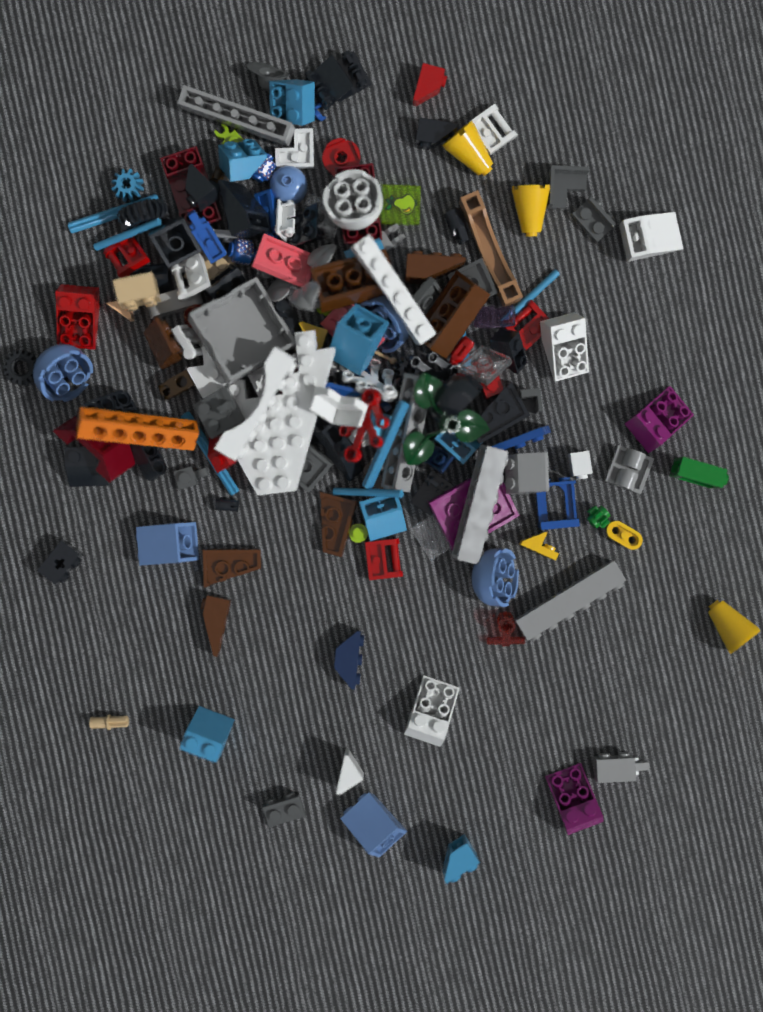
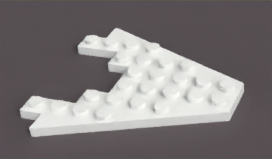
M314 330L295 333L299 372L287 374L284 379L287 383L282 390L283 394L274 396L277 398L272 408L268 407L265 411L267 417L262 425L258 424L255 428L257 434L252 442L248 440L246 443L247 451L242 459L239 457L237 459L257 495L297 491L318 416L310 411L308 406L315 387L326 388L336 352L334 347L317 349L316 332ZM202 346L204 365L188 367L187 371L204 399L228 385L207 350ZM238 380L229 385L228 388L245 420H247L258 407L262 397L248 399L246 380Z

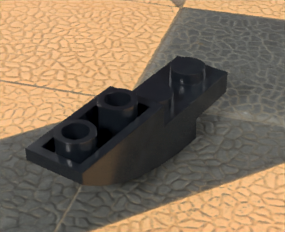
M317 416L313 434L327 449L325 454L349 482L352 481L363 471L360 460L353 463L344 458L345 449L352 446L347 437L339 434L340 427L338 425H332L320 416Z

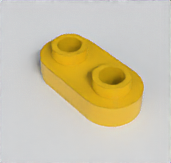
M612 521L606 527L607 536L625 548L635 550L642 545L643 538L641 534L624 523ZM613 527L618 528L617 534L612 532ZM631 536L635 539L634 543L632 544L629 543V538Z

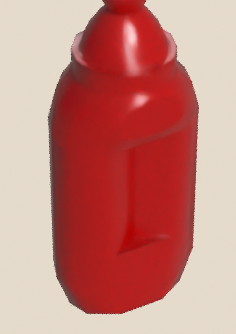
M464 336L452 351L449 363L452 365L462 362L473 348L474 342L467 336Z

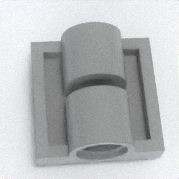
M617 445L604 481L641 494L654 458L646 456V454L640 451Z

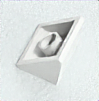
M345 749L336 794L339 795L364 779V772L348 749Z

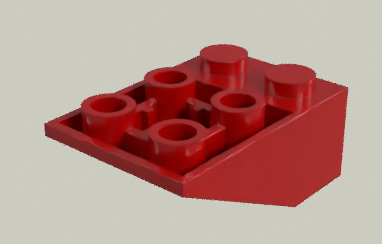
M61 284L56 290L57 345L69 344L77 348L96 349L100 308V289L98 287Z

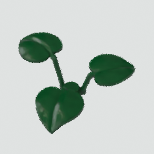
M423 373L416 381L413 392L414 400L420 408L427 409L432 406L442 416L439 421L441 429L426 436L421 432H413L407 435L403 442V453L407 465H418L431 457L435 446L428 438L440 433L443 434L445 431L455 432L456 437L460 441L469 443L490 430L485 420L472 410H462L457 414V417L448 416L435 405L434 399L443 384L440 380L427 373Z

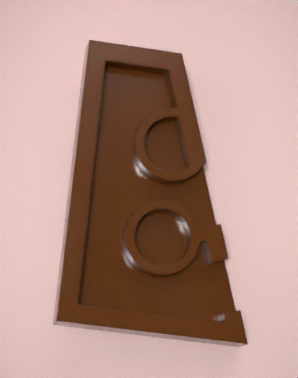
M320 492L323 552L343 557L357 502Z
M261 548L203 549L204 588L235 576L261 569Z

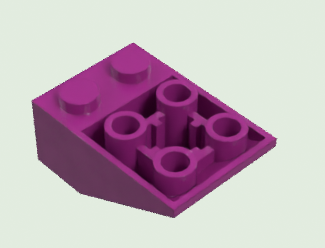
M669 386L625 423V426L644 449L650 453L668 440L694 414L672 387Z
M581 763L545 776L567 835L604 822L603 814Z

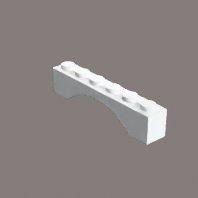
M367 235L352 245L350 249L383 291L414 343L421 345L437 334L371 236Z
M277 346L273 348L264 364L266 372L265 389L258 407L245 422L223 433L215 447L217 451L234 461L238 457L242 459L247 451L246 443L248 440L252 442L256 436L257 431H255V428L258 424H263L267 417L265 411L268 407H273L277 400L274 396L278 390L282 391L287 381L284 379L288 373L292 374L297 364L294 362L297 358Z

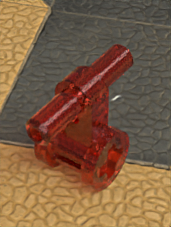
M501 612L497 616V623L502 637H487V644L502 646L525 644V637H510V634L515 630L514 617L510 612Z

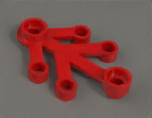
M370 388L362 394L361 401L368 405L361 427H358L353 446L347 447L344 451V458L349 462L355 463L361 459L362 453L360 448L366 430L370 437L371 446L379 448L383 445V438L377 435L370 418L373 411L377 427L386 429L389 426V419L383 416L380 409L381 395L376 389ZM341 426L339 434L343 437H350L352 431L357 427Z

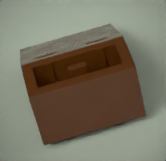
M411 251V254L407 253L405 284L421 285L430 276L435 280L462 268L466 257L456 253L450 254V256H442V253L431 252V255H424L421 251Z
M156 317L143 334L160 368L165 369L183 360V349L174 340L173 337L175 335L172 332V327L165 320L162 321L159 317Z

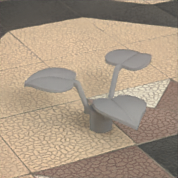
M328 244L316 248L309 255L307 264L311 268L328 264L336 251L337 245ZM277 278L266 292L272 302L283 300L289 294L290 289H294L295 291L290 297V302L293 306L304 310L320 308L317 299L320 286L317 282H308L299 289L292 285V283Z

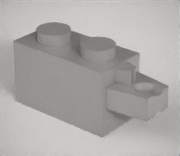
M619 752L615 756H610V753H599V756H594V776L597 783L636 781V775H639V771L649 770V762L647 760L639 761L638 757L630 755L629 752Z

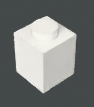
M589 451L567 454L571 477L576 476V480L588 478L587 474L593 473Z

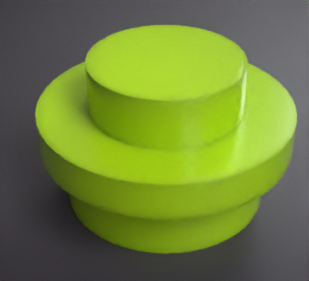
M355 524L350 528L349 536L352 541L361 543L368 537V532L363 524Z

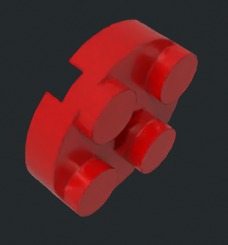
M344 138L330 141L326 145L322 156L326 171L334 178L336 176V167L360 165L361 159L357 145ZM338 154L347 156L345 162L341 163V161L336 160L338 159Z

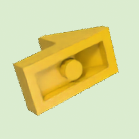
M548 531L521 540L519 545L552 560H556L559 553L555 552V547L548 544L542 546Z

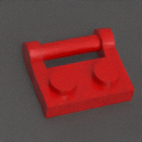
M134 236L107 247L103 252L105 257L110 259L116 268L120 279L129 277L130 273L150 262ZM119 251L128 262L125 266L121 264L116 256V253Z
M532 300L509 323L506 322L503 325L505 330L516 331L514 328L531 312L536 314L519 331L525 351L541 337L540 321L549 319Z
M399 538L365 542L369 580L403 576L398 550ZM387 545L391 547L393 572L387 571L385 546Z

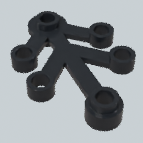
M428 351L425 358L430 363H436L443 370H433L415 355L410 356L408 359V364L411 367L418 368L437 379L443 378L444 381L453 374L462 373V367L459 363L451 365V363L441 359L434 351ZM434 354V358L430 360V356ZM416 358L417 362L413 365L412 362ZM454 368V372L450 374L451 369ZM399 377L393 382V386L398 393L401 391V387L398 388V384L403 382V377Z

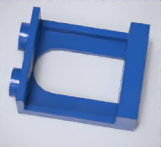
M570 477L558 478L559 482L551 483V479H549V487L559 486L564 491L567 520L548 521L546 492L536 493L539 530L580 526L579 519H577L574 490L576 480L570 481Z

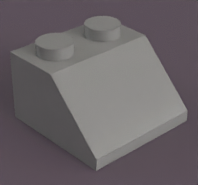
M548 452L508 455V463L505 466L506 494L524 495L549 491Z

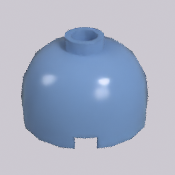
M286 165L279 167L272 174L269 187L272 189L276 201L280 199L283 203H286L287 200H293L295 204H298L307 194V180L300 169Z

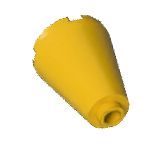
M472 120L442 145L446 151L478 176L481 174L485 176L492 170L491 165L493 162Z
M519 185L518 190L517 186H512V194L521 232L526 233V237L537 236V232L542 230L550 185H545V189L544 185Z
M716 600L709 606L711 610L708 613L730 654L761 631L759 627L725 601L719 602Z

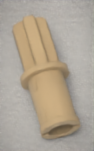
M110 714L106 717H90L89 725L91 729L107 728L108 730H111V728L128 727L129 717L111 716Z

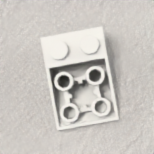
M675 212L638 216L625 219L619 224L627 262L683 250Z
M573 312L540 321L541 339L553 380L556 382L588 373L585 318Z
M423 676L404 735L440 747L445 740L460 688Z

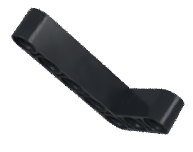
M124 390L90 400L82 406L85 408L140 414L131 396ZM79 408V409L77 410V412H76V417H77V419H78V414H79L80 408ZM129 444L133 457L145 479L154 481L166 472V463L156 446Z

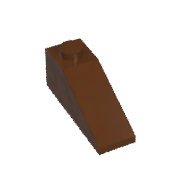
M209 594L206 598H203L201 609L204 610L203 618L213 656L218 657L231 599Z

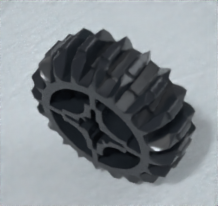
M154 198L151 200H140L139 202L128 204L119 210L117 220L122 231H127L156 218H160L161 221L169 219L170 211L164 200Z

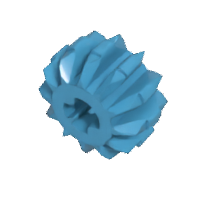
M121 169V175L115 173L117 180H111V183L115 185L111 189L113 192H116L115 196L118 199L122 197L123 202H126L129 197L130 201L133 202V196L141 197L138 191H144V188L141 186L144 181L139 178L140 174L138 172L133 174V170L129 169L126 173L124 169ZM127 182L131 185L129 188L124 186Z

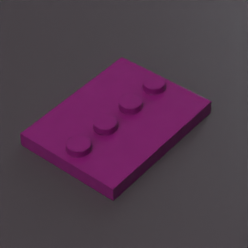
M471 478L428 502L451 550L454 547ZM504 482L499 485V497L497 503L494 504V516L492 522L489 523V533L520 516L510 495L506 494Z

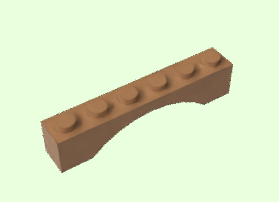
M477 190L460 197L459 205L481 257L499 292L497 295L502 307L504 308L521 301L523 295L500 250L479 191Z

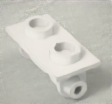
M277 199L275 233L287 242V237H292L295 233V219L291 217H295L296 204L293 200H287L286 203H283L280 199Z

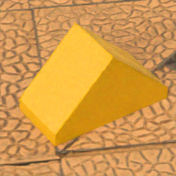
M300 322L299 326L303 332L311 330L316 332L317 349H323L328 330Z

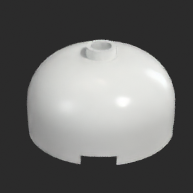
M347 170L337 174L328 187H325L323 202L326 212L334 224L346 230H361L370 226L379 217L383 207V195L376 178L374 179L362 170Z

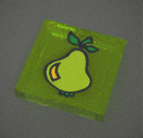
M383 184L381 224L419 225L421 186Z

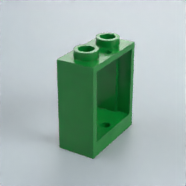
M686 457L674 458L669 477L710 489L723 488L729 479L728 469Z

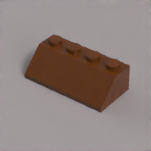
M386 249L380 250L391 266ZM356 256L310 268L313 282H317L320 286L317 299L321 313L365 302L379 296H385Z
M456 270L425 316L437 334L424 342V344L432 351L447 358L491 294Z

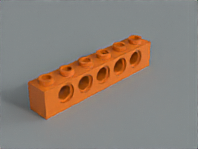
M80 407L76 423L77 438L194 451L199 435L196 420Z

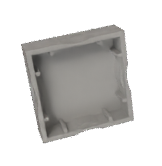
M257 277L233 289L226 296L213 300L189 313L188 321L228 386L265 366L264 364L275 346L287 353L296 347L295 338L284 320L275 311L270 297Z

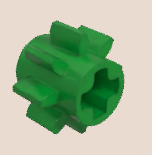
M593 506L587 511L590 515L587 517V520L595 529L599 526L605 528L610 523L608 518L611 515L603 506L598 508Z

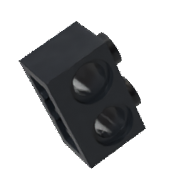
M230 264L211 278V286L203 291L211 302L226 296L233 289L247 281L238 267ZM236 278V283L231 286L232 280ZM221 290L220 296L216 298V293Z

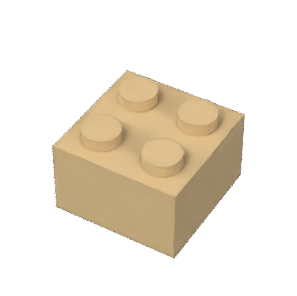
M152 272L113 280L118 304L123 310L126 309L127 312L138 310L139 306L144 305L147 308L157 306L158 302H161L157 280Z

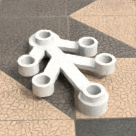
M372 359L368 366L370 374L363 371L360 377L354 376L352 371L339 364V369L343 371L342 381L345 383H356L355 390L357 392L363 393L370 388L376 389L380 392L381 400L385 402L394 401L398 395V391L392 386L393 370L384 369L382 373L384 384L378 381V370L381 365L379 360Z

